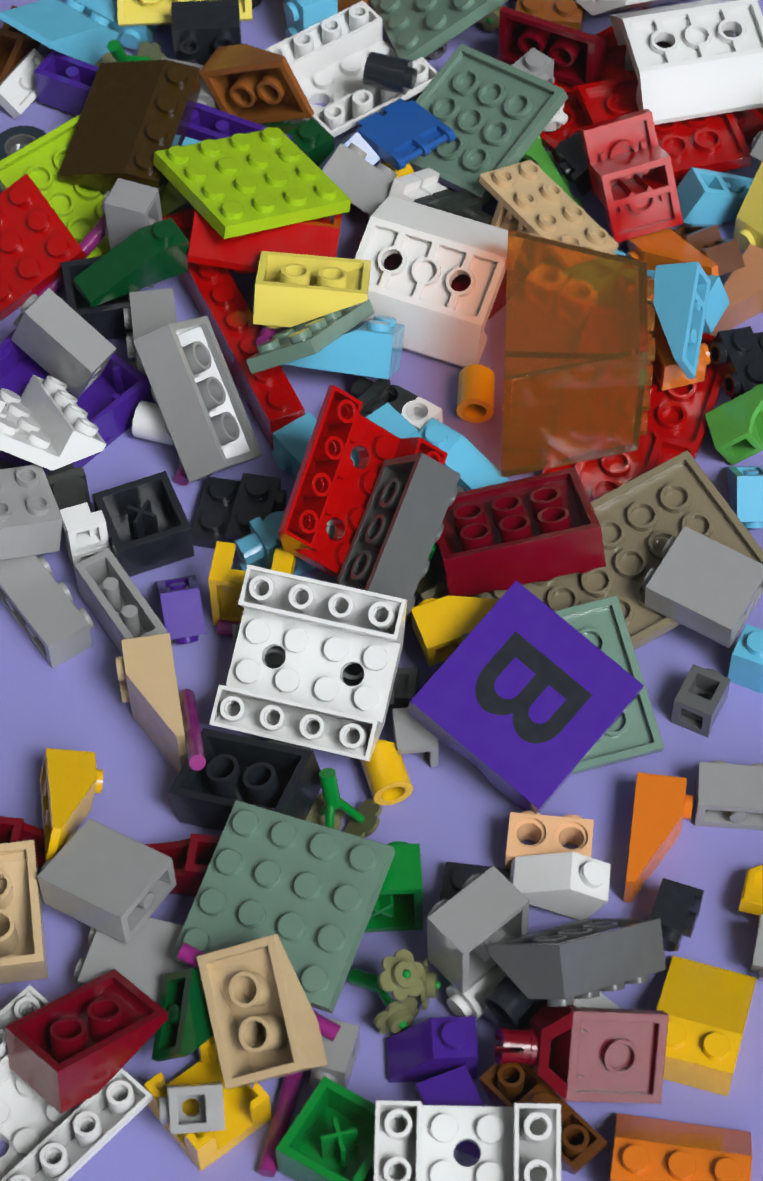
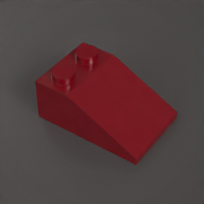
M113 969L5 1026L9 1068L62 1114L98 1094L166 1022L168 1012L116 969Z

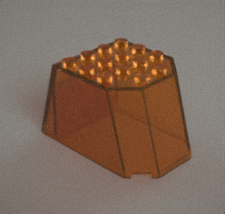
M508 229L501 477H510L638 450L640 435H647L648 414L642 411H649L650 388H647V386L652 387L653 364L650 361L655 360V338H652V334H649V331H654L655 308L649 305V302L654 301V279H651V276H647V262L516 229Z

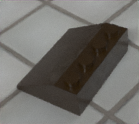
M167 59L100 63L58 173V179L107 192L112 190L117 179L120 178L159 188L161 203L169 180L153 164L154 152L169 149L172 146H181L200 94V68Z

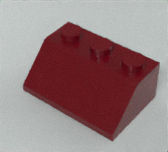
M504 6L500 9L498 60L512 65L529 50L535 48L554 60V79L574 86L598 81L608 62V39Z

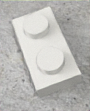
M35 48L28 52L0 83V105L14 119L19 117L38 96L34 71L42 63L44 57Z

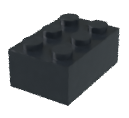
M203 728L201 736L206 760L205 767L198 771L191 769L187 757L168 792L181 822L214 830H224L236 800L305 820L321 790L319 778L321 770L312 750Z

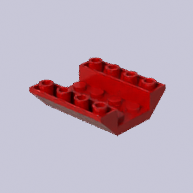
M195 209L187 262L196 263L203 268L222 267L232 269L237 273L248 274L251 272L257 273L261 251L336 257L342 213L223 239Z
M329 385L278 534L285 551L338 578L384 460L423 453L444 465L448 453L421 437L400 439L360 415L362 401L335 385ZM353 448L358 451L360 457L357 467L354 466L351 459ZM329 520H332L335 525V534L332 539L329 538L326 531V525Z

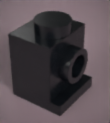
M577 131L557 145L555 154L561 161L558 164V168L569 181H574L578 193L583 197L592 190V184L582 136Z
M666 878L662 879L650 918H661L664 951L673 952L679 950L683 936L691 938L696 919L700 913L704 890Z

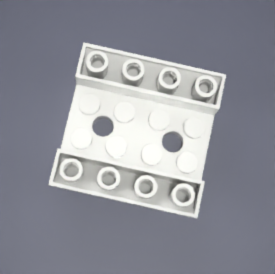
M702 0L610 16L618 46L627 45L638 79L636 93L639 111L647 108L651 110L654 125L763 107V15L757 0ZM732 30L734 33L739 34V36L728 37L723 32ZM666 41L672 46L670 48H661L656 43Z
M364 1L264 49L285 56L315 113L312 118L333 137L357 126V121L374 112L382 113V108L398 99L405 101L424 91L438 73L421 57L413 61V68L417 69V80L414 88H408L405 95L364 86L363 72L367 57L371 51L398 57L396 51L383 40L382 18ZM316 103H325V104H327V105L324 106V107H322V106H320V105H314V104H316Z
M389 195L370 216L355 259L371 260L368 299L375 313L364 321L374 320V316L377 315L396 318L395 324L405 325L402 349L462 368L472 364H479L488 339L484 331L485 325L506 269L513 271L525 236ZM391 254H398L403 258L402 264L395 270L384 268V261ZM467 275L471 278V283L466 290L458 292L451 288L455 277Z
M32 375L21 397L8 389L1 388L0 450L53 471L104 450L107 444L97 432L99 428L88 420V413L76 404L77 398L68 393L66 390L67 385L59 379L47 376L45 380Z
M247 565L238 605L242 606L244 611L226 686L220 684L218 686L209 725L370 762L385 724L403 647L407 600ZM273 646H281L286 654L284 663L278 668H269L265 662L267 650ZM353 663L360 664L364 670L362 682L356 686L346 685L343 680L344 669Z
M31 985L26 987L0 1011V1141L9 1144L7 1153L0 1157V1181H68L152 1101L153 1096L121 1068L98 1094L61 1114L9 1068L5 1026L50 1003Z
M376 1100L374 1181H561V1104L514 1103L513 1107L422 1105V1101ZM461 1141H472L480 1149V1159L475 1165L465 1167L458 1164L455 1160L453 1151Z

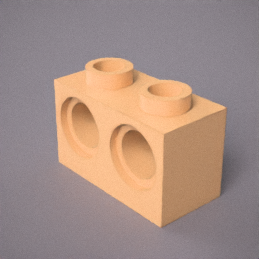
M533 811L510 812L505 868L511 869L512 859L516 856L576 852L591 857L594 820L583 819L578 815H564L561 817L541 815L540 813L535 814ZM532 840L536 842V844L525 845L521 843V841ZM574 844L578 846V848L568 849L562 845Z

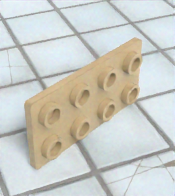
M532 160L480 174L478 182L499 201L490 225L525 236L518 259L531 272L550 253L563 266L571 267L617 251L619 244L607 231L600 227L582 207L569 197Z

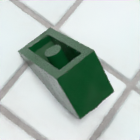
M192 967L165 973L160 1006L168 1012V1019L155 1033L152 1060L157 1062L187 1057L214 1036L200 970Z

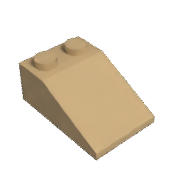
M170 633L121 640L123 656L115 657L122 703L130 702L133 719L178 774L188 756Z
M34 840L0 844V984L49 978Z
M278 934L196 956L226 1089L253 1085L256 1082L261 1083L328 1065L318 1020Z

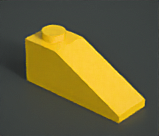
M448 595L439 599H426L420 602L417 607H414L411 610L412 627L429 667L446 661L462 643V634L470 633L500 599Z
M45 749L39 783L46 861L52 860L65 846L68 837L81 825L91 811L94 794H101L103 770L96 767L95 752Z

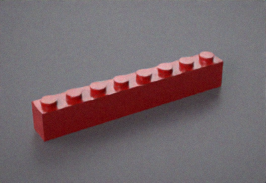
M195 208L162 218V220L171 217L190 244ZM188 262L187 272L179 274L200 316H208L226 364L271 449H274L273 433L305 415V409L281 365L251 374L246 360L258 352L256 339L261 329L258 324H253V314L228 269L222 267L203 268L196 263Z

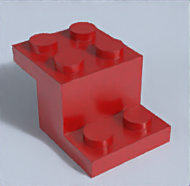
M647 108L580 127L593 193L605 206L610 234L617 243L683 224L671 157L658 146L651 110Z

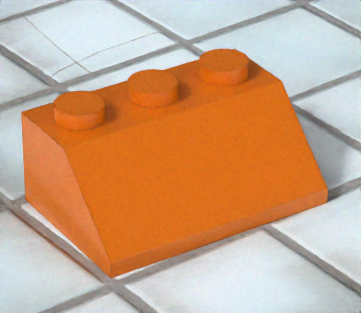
M620 1113L616 1114L609 1181H750L751 1132Z

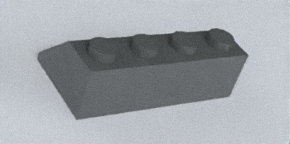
M423 453L384 460L335 584L406 599L407 616L415 604L414 593L418 583L425 576L429 568L430 561L428 557L432 547L443 532L444 525L442 522L446 511L456 499L458 493L456 486L461 474Z
M588 918L487 945L488 954L528 999H547V1006L549 1007L574 1004V999L599 997L600 991L625 989V984L645 983L649 981L650 974L666 970L661 918Z

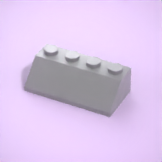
M208 316L170 323L133 340L137 349L138 361L146 372L151 385L152 396L160 407L165 420L166 431L174 442L179 455L180 466L186 473L189 482L214 475L263 456Z

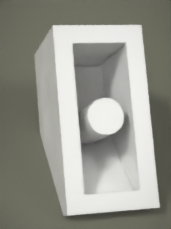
M576 852L516 856L511 862L510 882L529 900V904L581 921L588 919L608 902L611 864Z

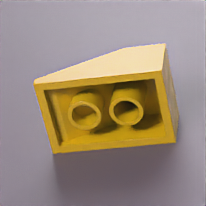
M672 956L656 1009L663 1010L669 1014L663 1079L728 1097L757 980L756 977Z

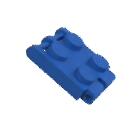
M398 99L381 109V112H384V114L380 115L378 112H374L356 122V125L360 126L356 130L380 158L397 171L405 168L410 160L418 156L425 157L429 155L431 150H434L443 142L449 144L456 139L455 133L450 127L414 100L406 102L403 99Z

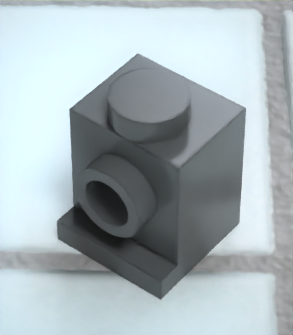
M693 664L674 699L671 723L708 737L728 697L731 679L722 676L716 670L705 669Z

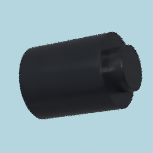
M372 51L369 53L363 72L364 86L403 95L407 93L408 88H414L417 80V69L413 68L412 60Z

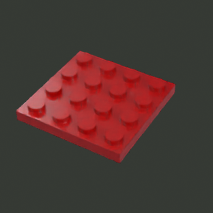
M636 74L577 85L576 96L589 125L639 111L636 102L638 87ZM732 112L655 125L658 146L671 157L675 181L683 179L691 167L722 172L751 166V151Z

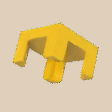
M220 541L216 542L208 578L213 625L216 626L219 619L241 622L244 608L238 605L246 573L244 570L231 569L236 545ZM277 548L274 553L271 570L294 574L296 556L285 551L283 548Z
M214 1036L198 1047L200 1061L167 1085L162 1072L144 1083V1088L153 1096V1100L148 1103V1107L160 1121L159 1097L168 1096L167 1086L222 1082L225 1130L171 1134L200 1172L272 1119L270 1097L258 1082L253 1084V1089L250 1085L230 1089L225 1088ZM192 1098L187 1099L182 1105L183 1112L190 1116L195 1115L200 1108L199 1102ZM163 1124V1126L170 1133L169 1124Z

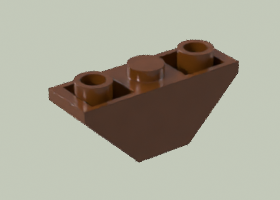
M496 1062L479 1077V1082L494 1107H513L514 1103L561 1104V1170L575 1175L607 1146V1141L525 1063L497 1064Z

